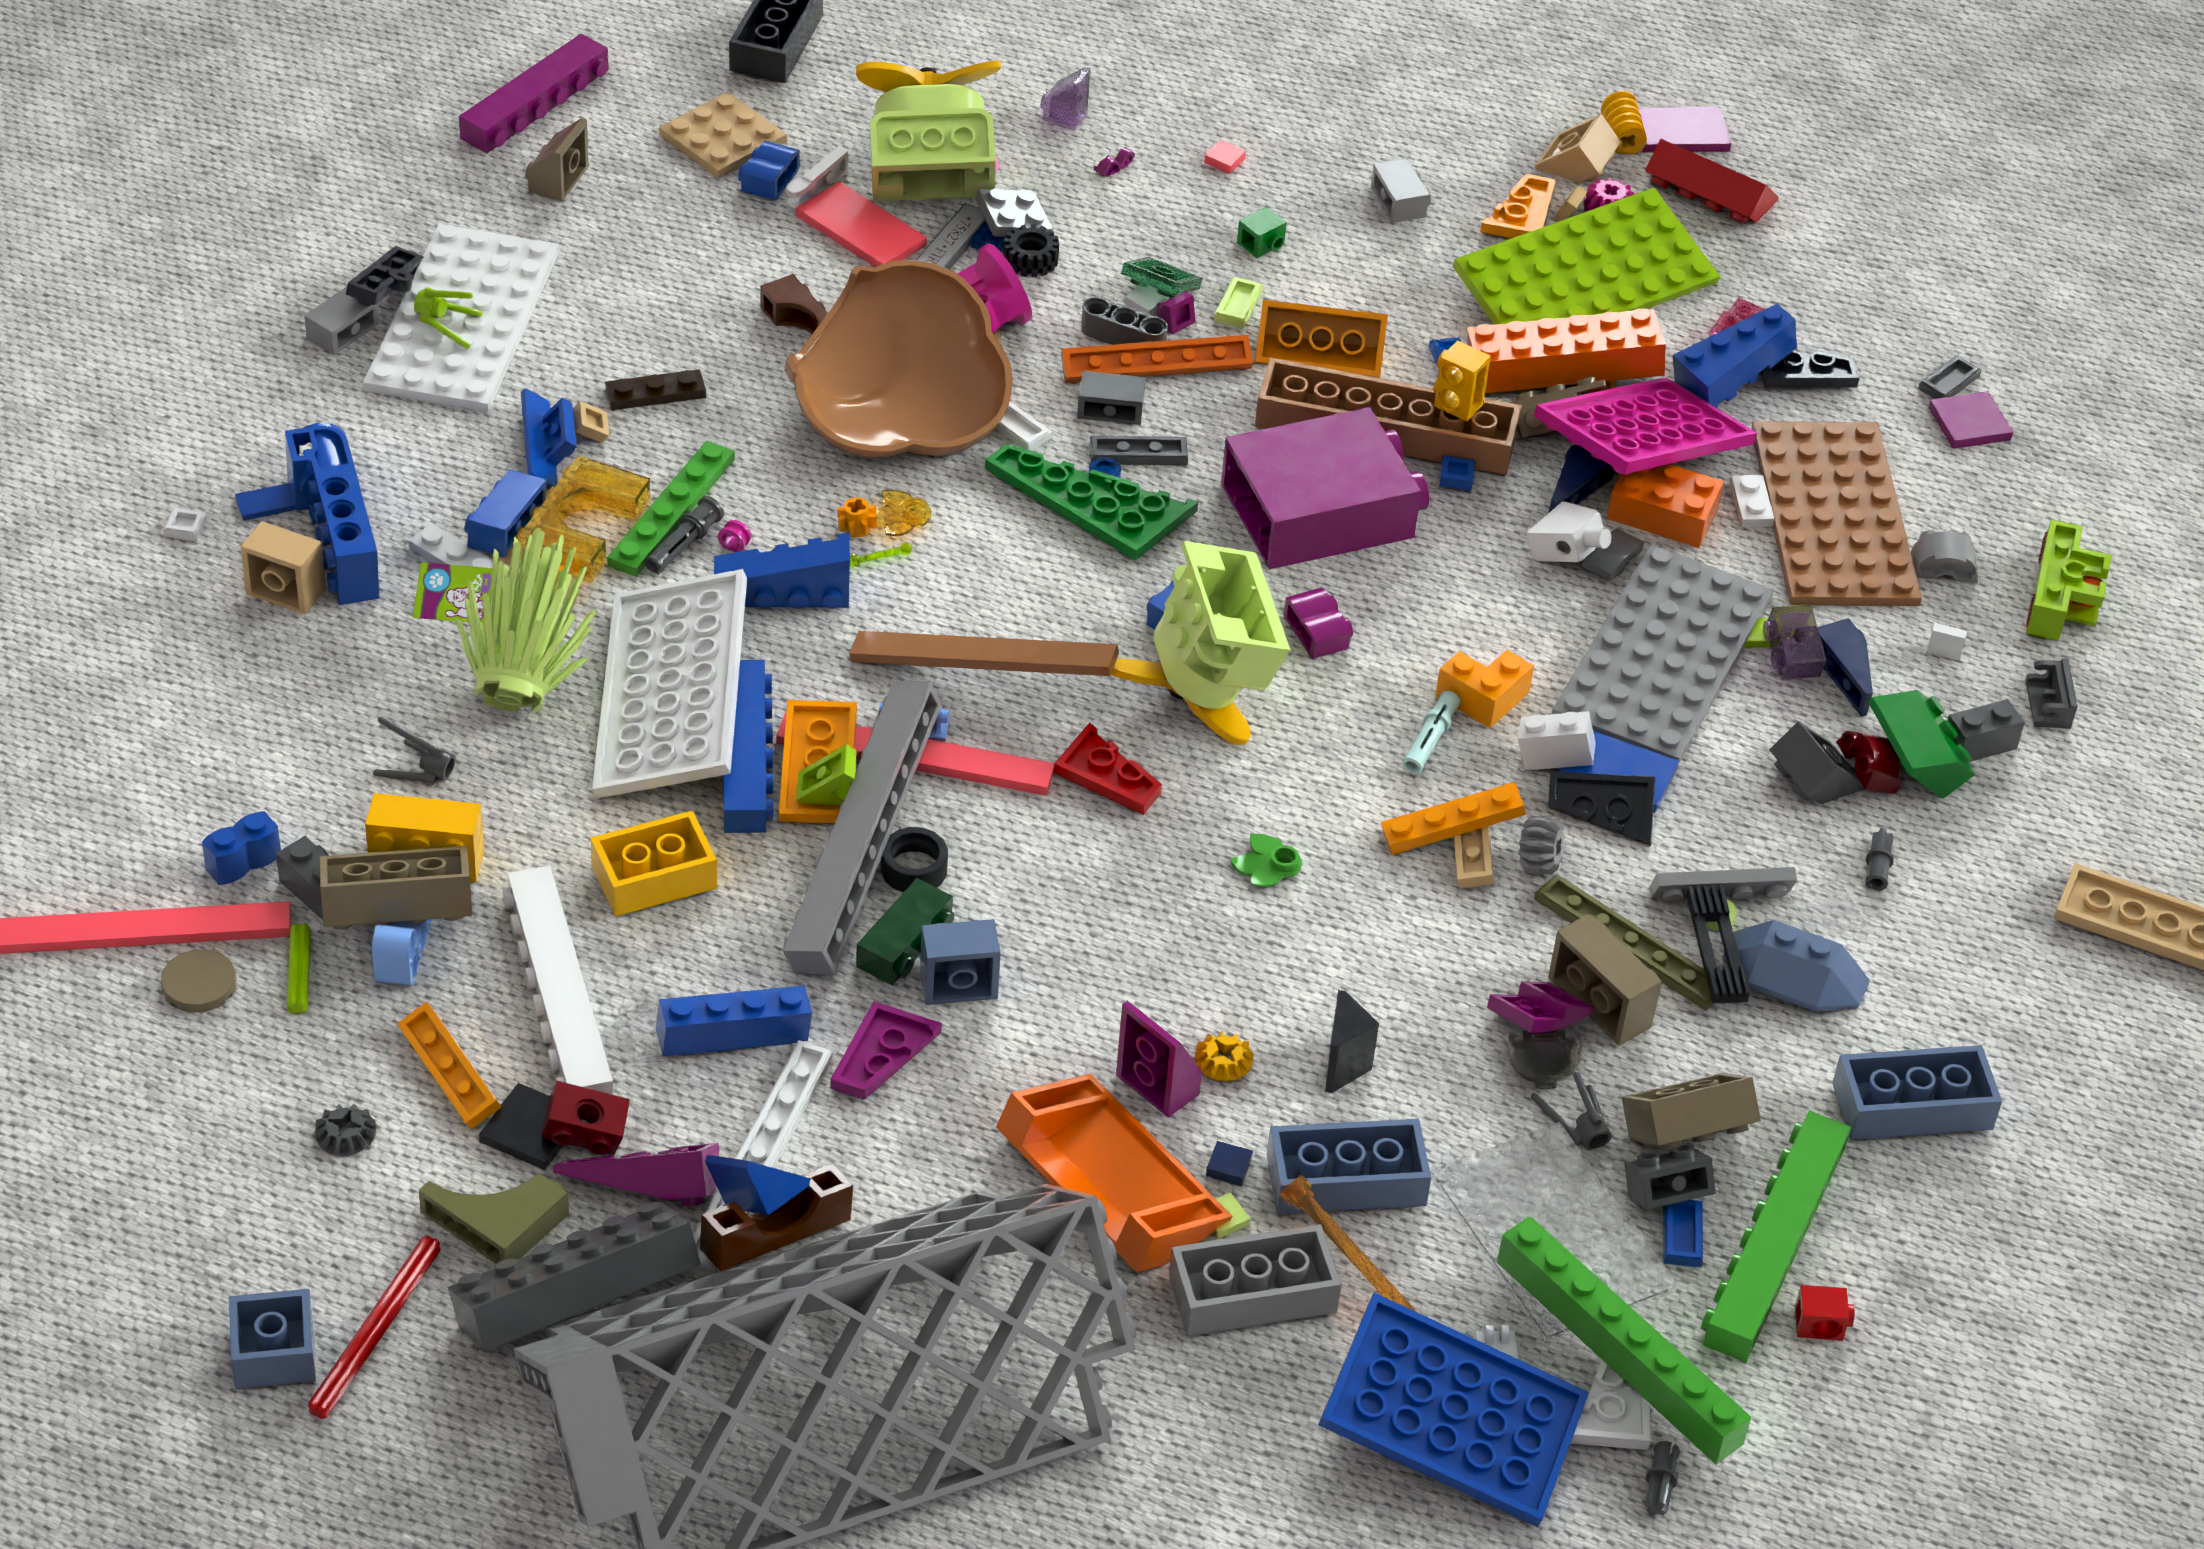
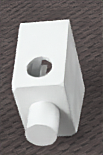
M1563 501L1526 532L1533 559L1536 561L1580 562L1596 548L1605 549L1611 543V532L1608 529H1604L1600 513L1597 510Z

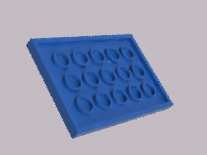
M1373 1293L1318 1425L1538 1527L1544 1517L1589 1392L1379 1294Z

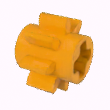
M854 497L848 499L844 504V508H837L839 531L846 530L847 533L850 532V537L868 536L870 528H877L876 506H869L864 498Z

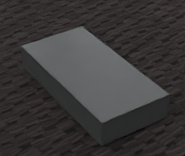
M1955 355L1920 381L1918 389L1934 399L1955 396L1979 378L1982 369L1959 355Z

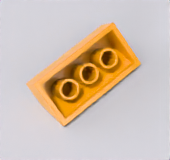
M1263 299L1255 362L1268 364L1271 357L1365 376L1380 377L1388 314Z

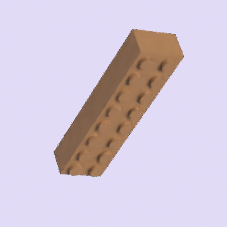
M1270 357L1258 396L1255 427L1267 429L1370 407L1384 431L1393 429L1397 432L1402 443L1404 456L1442 463L1443 456L1475 460L1474 469L1507 475L1517 435L1521 405L1484 398L1482 407L1466 422L1434 406L1436 392L1433 391V388Z

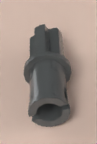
M1880 828L1878 832L1873 833L1871 850L1866 855L1868 870L1865 885L1868 888L1881 891L1888 886L1889 868L1894 862V857L1891 854L1894 836L1892 833L1887 832L1885 828Z
M1669 1441L1656 1443L1654 1446L1652 1468L1646 1473V1481L1649 1485L1645 1505L1648 1508V1513L1651 1515H1664L1667 1513L1672 1489L1678 1482L1675 1470L1680 1449L1675 1444L1672 1448V1453L1669 1455L1672 1442Z

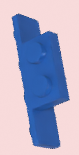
M525 388L521 391V404L528 475L546 479V488L554 491L558 487L556 466L565 457H569L577 447L573 406L570 401L561 398L550 408V402L547 399Z

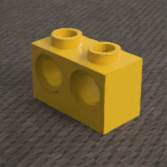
M1458 340L1449 350H1444L1437 361L1439 374L1433 387V391L1436 392L1434 406L1467 422L1484 403L1491 356Z

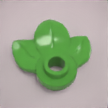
M1250 834L1249 840L1252 852L1231 859V865L1242 875L1251 876V885L1257 887L1274 886L1283 878L1297 875L1302 867V859L1295 848L1283 845L1279 839L1264 834Z

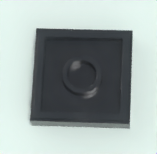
M517 1083L501 1104L502 1107L494 1113L479 1133V1142L546 1170L563 1147V1145L556 1144L552 1140L541 1138L550 1096Z

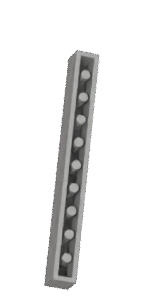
M893 681L888 695L883 700V707L877 721L873 724L868 744L862 751L855 779L851 781L845 800L841 802L839 815L834 827L830 829L823 854L818 858L816 871L812 881L807 885L806 895L800 909L796 912L794 925L789 937L784 941V955L796 973L834 975L942 706L931 681Z

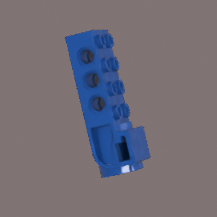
M315 423L301 429L286 430L287 478L295 510L309 509L312 525L318 524V527H315L316 540L321 541L322 547H324V550H322L324 570L330 569V573H327L329 592H336L339 605L379 599L377 548L345 432L339 426L331 423ZM310 443L311 449L303 450V456H299L300 446Z

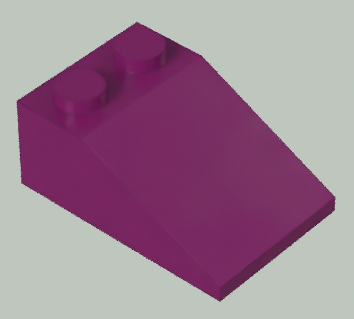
M1128 1000L1122 1004L1116 1076L1169 1118L1200 1094L1202 1072L1177 1039Z

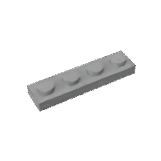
M1795 867L1657 873L1650 885V893L1652 899L1663 898V901L1666 903H1674L1686 897L1688 887L1692 886L1693 890H1695L1696 886H1700V889L1703 890L1704 886H1708V889H1711V886H1715L1718 889L1719 886L1723 885L1725 895H1732V898L1736 900L1750 898L1753 894H1766L1768 898H1780L1790 893L1797 881Z

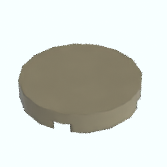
M191 950L179 954L165 966L161 976L162 992L167 1002L171 1005L173 1003L180 1006L182 1011L189 1013L207 1012L220 1007L225 1003L224 999L230 994L231 996L236 989V972L232 962L221 953L212 950Z

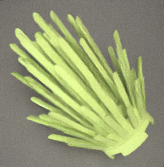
M536 528L533 531V536L529 535L521 563V543L514 537L510 569L504 565L502 560L498 563L499 553L494 548L491 606L489 595L487 593L483 595L485 623L480 622L473 583L470 580L467 581L469 599L465 597V607L474 651L462 621L455 619L463 641L461 645L476 678L474 696L479 694L485 696L484 703L491 707L516 712L518 707H532L531 713L539 712L542 709L544 697L589 659L581 658L579 661H572L556 675L593 629V627L587 626L597 610L590 611L569 641L563 642L557 651L576 618L575 614L570 613L581 590L579 587L587 570V566L580 569L561 610L572 580L569 570L576 551V547L570 550L563 570H560L556 582L562 560L563 535L558 538L557 543H554L551 548L545 546L542 550L545 532L540 528Z

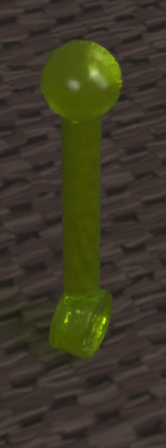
M904 542L900 547L862 556L851 554L850 567L858 566L861 562L900 553L908 555L912 552V545Z

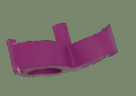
M1122 147L1116 158L1107 155L1098 166L1094 167V171L1105 177L1119 172L1120 169L1127 167L1133 161L1135 153L1127 147Z

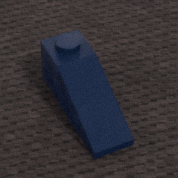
M1572 445L1565 454V463L1551 500L1549 512L1562 501L1578 505L1613 479L1615 473L1613 466L1603 460L1592 457L1590 452L1580 445Z
M1849 618L1814 628L1809 651L1861 717L1866 716L1870 706L1868 700L1872 698L1873 690L1867 642L1864 634L1856 628Z

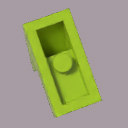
M846 744L799 771L796 801L801 804L841 805V802L845 800L851 781L855 779L857 750Z

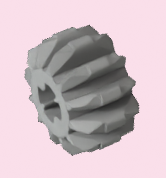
M1531 815L1524 822L1518 853L1520 855V865L1524 871L1533 872L1536 875H1552L1559 868L1565 836L1563 834L1564 827L1558 818H1551L1548 815Z

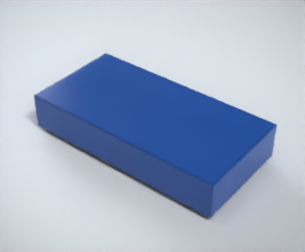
M1687 1200L1663 1206V1264L1701 1268L1703 1262L1702 1201Z

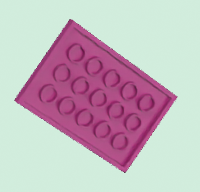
M1667 377L1537 404L1534 412V417L1544 422L1548 429L1558 431L1566 436L1570 443L1580 445L1588 450L1592 457L1605 461L1613 466L1616 472L1625 475L1640 470H1650L1666 464H1675L1683 460H1693L1709 454L1715 455L1722 451L1737 450L1740 447L1753 445L1757 436V432Z

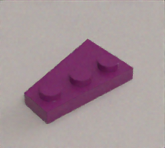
M873 1001L830 1079V1089L865 1100L934 1040L942 1031V1023Z

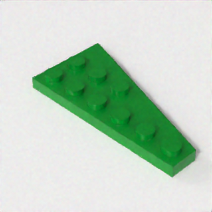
M1007 443L985 459V469L1134 560H1137L1198 510V501L1188 498L1185 502L1170 498L1171 493L1159 490L1157 494L1140 489L1139 483L1092 469L1089 473L1076 470L1073 463L1062 461L1061 464L1044 460L1043 454Z

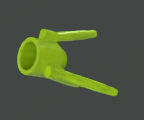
M428 287L420 290L414 301V311L420 314L419 321L431 325L465 349H469L470 344L435 319L443 317L447 310L481 317L482 312L479 310L448 303L444 299H472L473 293L435 290Z

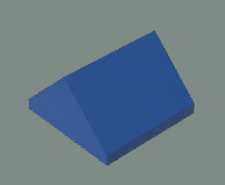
M707 1155L705 1160L724 1203L728 1204L735 1201L747 1212L769 1215L806 1189L811 1178L747 1160Z

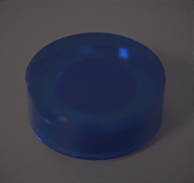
M1107 457L1097 458L1089 465V472L1092 469L1121 478V466L1114 459Z

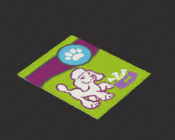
M421 562L412 618L455 621V619H458L462 622H469L465 607V597L469 599L467 581L470 580L474 586L480 622L485 623L483 595L485 593L489 595L491 606L493 568Z

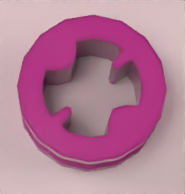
M738 520L727 521L724 528L718 533L720 545L732 552L743 551L752 539L750 529Z

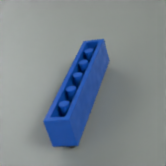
M740 660L731 773L724 775V833H766L767 820H774L773 798H766V794H773V773H766V769H773V748H766V744H773L772 723H766L765 720L772 719V698H765V694H772V674H765V660Z

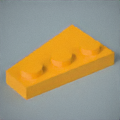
M1526 174L1509 192V197L1504 203H1499L1494 208L1492 216L1490 218L1486 217L1481 222L1480 232L1514 238L1544 227L1556 179Z

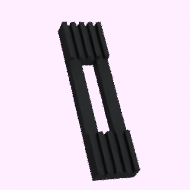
M1723 885L1719 886L1718 889L1715 886H1711V889H1708V886H1704L1703 890L1700 889V886H1696L1695 890H1693L1692 886L1688 887L1686 898L1712 1003L1748 1002L1750 990L1729 918L1730 911ZM1706 922H1717L1728 963V966H1724L1723 970L1720 969V966L1716 965Z

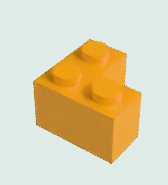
M1507 649L1487 667L1459 651L1439 669L1435 696L1439 698L1444 691L1454 692L1461 700L1457 708L1458 710L1491 728L1529 694L1534 665Z

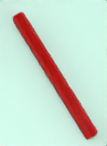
M428 1235L420 1239L308 1402V1412L311 1415L317 1416L320 1419L328 1417L441 1251L439 1240Z

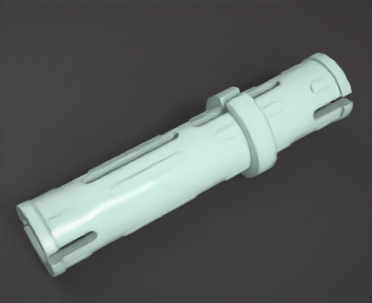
M1451 691L1442 692L1435 707L1427 712L1424 717V726L1414 740L1408 754L1402 760L1401 765L1404 770L1416 775L1422 772L1423 766L1441 735L1446 733L1451 726V718L1461 703L1457 694Z

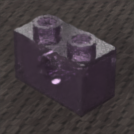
M1812 605L1772 607L1768 620L1764 621L1763 633L1765 640L1770 641L1772 648L1771 664L1773 669L1778 670L1780 680L1820 677L1827 660Z

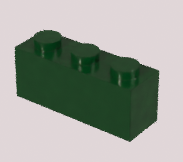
M916 878L857 943L856 967L892 986L901 975L906 977L911 972L915 960L921 954L922 925L953 923L955 916L954 912H952L953 896Z

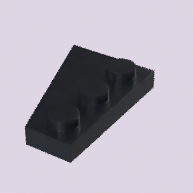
M1794 350L1771 369L1764 368L1761 371L1764 386L1771 388H1857L1859 383V374L1854 358L1817 350L1812 354Z
M1550 771L1548 807L1550 809L1651 846L1655 795L1654 776Z

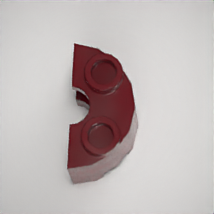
M1845 731L1836 743L1846 759L1856 758L1855 774L1865 790L1890 794L1897 793L1903 779H1898L1900 759L1889 739L1871 734Z

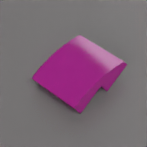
M1521 981L1518 995L1490 994L1487 1004L1488 1009L1530 1033H1544L1563 1029L1591 1015L1593 1011V1006L1550 982Z

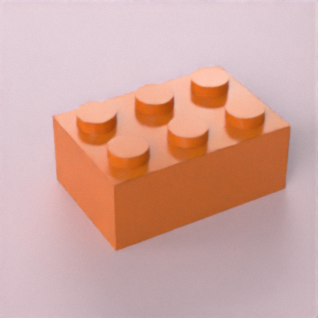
M1670 464L1654 467L1650 470L1645 469L1632 472L1629 475L1620 474L1612 490L1607 519L1700 548L1719 508L1724 481Z

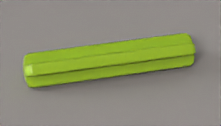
M295 923L290 928L287 1010L290 1014H303L308 1008L311 933L309 925L305 923L301 925Z

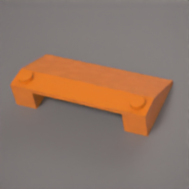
M1092 1074L1032 1087L1010 1094L996 1128L1051 1185L1095 1195L1097 1200H1101L1107 1214V1222L1104 1223L1107 1238L1112 1240L1116 1252L1137 1273L1164 1266L1170 1262L1172 1247L1199 1243L1214 1233L1218 1227L1232 1219L1233 1216Z

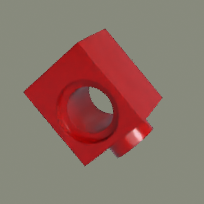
M1801 1285L1795 1303L1797 1337L1843 1341L1847 1327H1853L1855 1316L1854 1304H1848L1847 1288Z

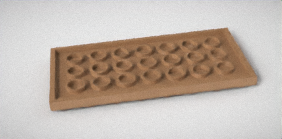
M1753 421L1751 429L1757 432L1754 443L1775 518L1773 530L1790 605L1920 606L1922 596L1878 422Z

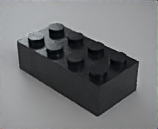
M753 0L729 41V71L786 83L823 17V0Z

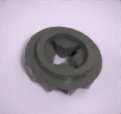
M355 1103L350 1108H343L338 1104L336 1110L330 1111L325 1109L323 1117L316 1120V1141L322 1149L331 1154H356L366 1149L376 1136L375 1119L371 1117L368 1109L360 1110ZM351 1121L352 1128H347L342 1133V1136H340L339 1127H343L345 1123Z

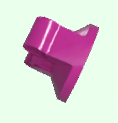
M988 243L981 247L978 251L976 263L957 273L973 287L985 303L991 319L992 333L1008 321L1024 325L1033 318L1028 296L1018 276L1004 255L994 245Z

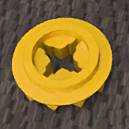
M1221 1031L1215 1037L1207 1034L1203 1042H1198L1194 1059L1196 1065L1205 1076L1217 1081L1227 1082L1238 1080L1251 1070L1254 1052L1250 1050L1249 1041H1240L1238 1034L1232 1037L1225 1036L1223 1031ZM1218 1050L1224 1054L1231 1053V1057L1229 1059L1224 1055L1218 1057Z

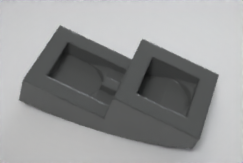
M1616 528L1611 531L1610 545L1605 549L1596 548L1583 560L1581 566L1611 580L1624 571L1628 560L1641 553L1645 542Z

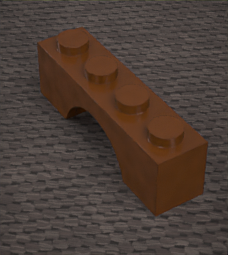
M794 274L760 285V308L775 326H795L813 334L828 314L824 305L812 296L807 285L802 284Z
M832 1163L801 1175L811 1178L809 1186L769 1215L747 1214L735 1201L702 1213L700 1250L719 1271H723L850 1221L853 1184Z

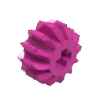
M1608 178L1607 181L1597 179L1595 183L1589 184L1586 190L1587 193L1583 201L1584 211L1593 210L1632 196L1635 193L1631 191L1630 185H1622L1621 180L1612 181Z

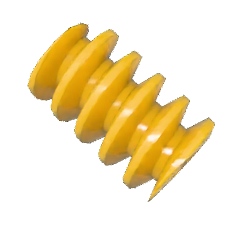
M1625 90L1611 93L1601 104V114L1621 141L1615 152L1620 154H1636L1644 148L1647 142L1637 100L1631 92Z

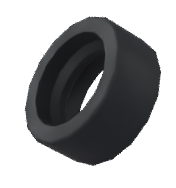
M908 827L899 829L889 836L881 856V874L885 882L893 889L904 892L916 878L937 888L947 876L948 847L944 839L937 833L921 827ZM913 851L925 853L931 856L935 862L925 868L909 869L900 866L894 861V858L902 853Z

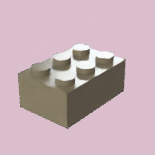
M1590 913L1558 930L1548 978L1560 989L1593 1006L1592 1014L1588 1017L1618 1046L1652 1028L1662 983L1657 974L1652 969L1646 967L1629 947L1624 946L1610 932L1607 926L1601 924Z
M1719 1073L1621 1097L1630 1140L1641 1142L1644 1144V1147L1658 1146L1659 1150H1670L1679 1147L1681 1140L1692 1138L1693 1142L1711 1140L1715 1138L1714 1132L1726 1130L1727 1134L1744 1132L1749 1130L1748 1124L1761 1121L1753 1077Z

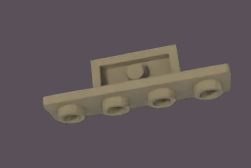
M1588 377L1576 381L1577 386L1565 389L1564 384H1559L1546 388L1547 393L1535 396L1534 391L1516 395V401L1508 403L1521 405L1518 423L1520 439L1556 432L1548 429L1544 422L1534 417L1537 404L1601 391L1606 386L1605 380L1596 381L1595 377Z

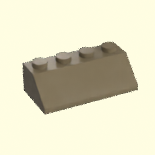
M467 846L320 856V889L324 927L347 929L353 925H388L390 922L400 921L419 924L427 921V919L443 918L448 921H457L466 916H472Z

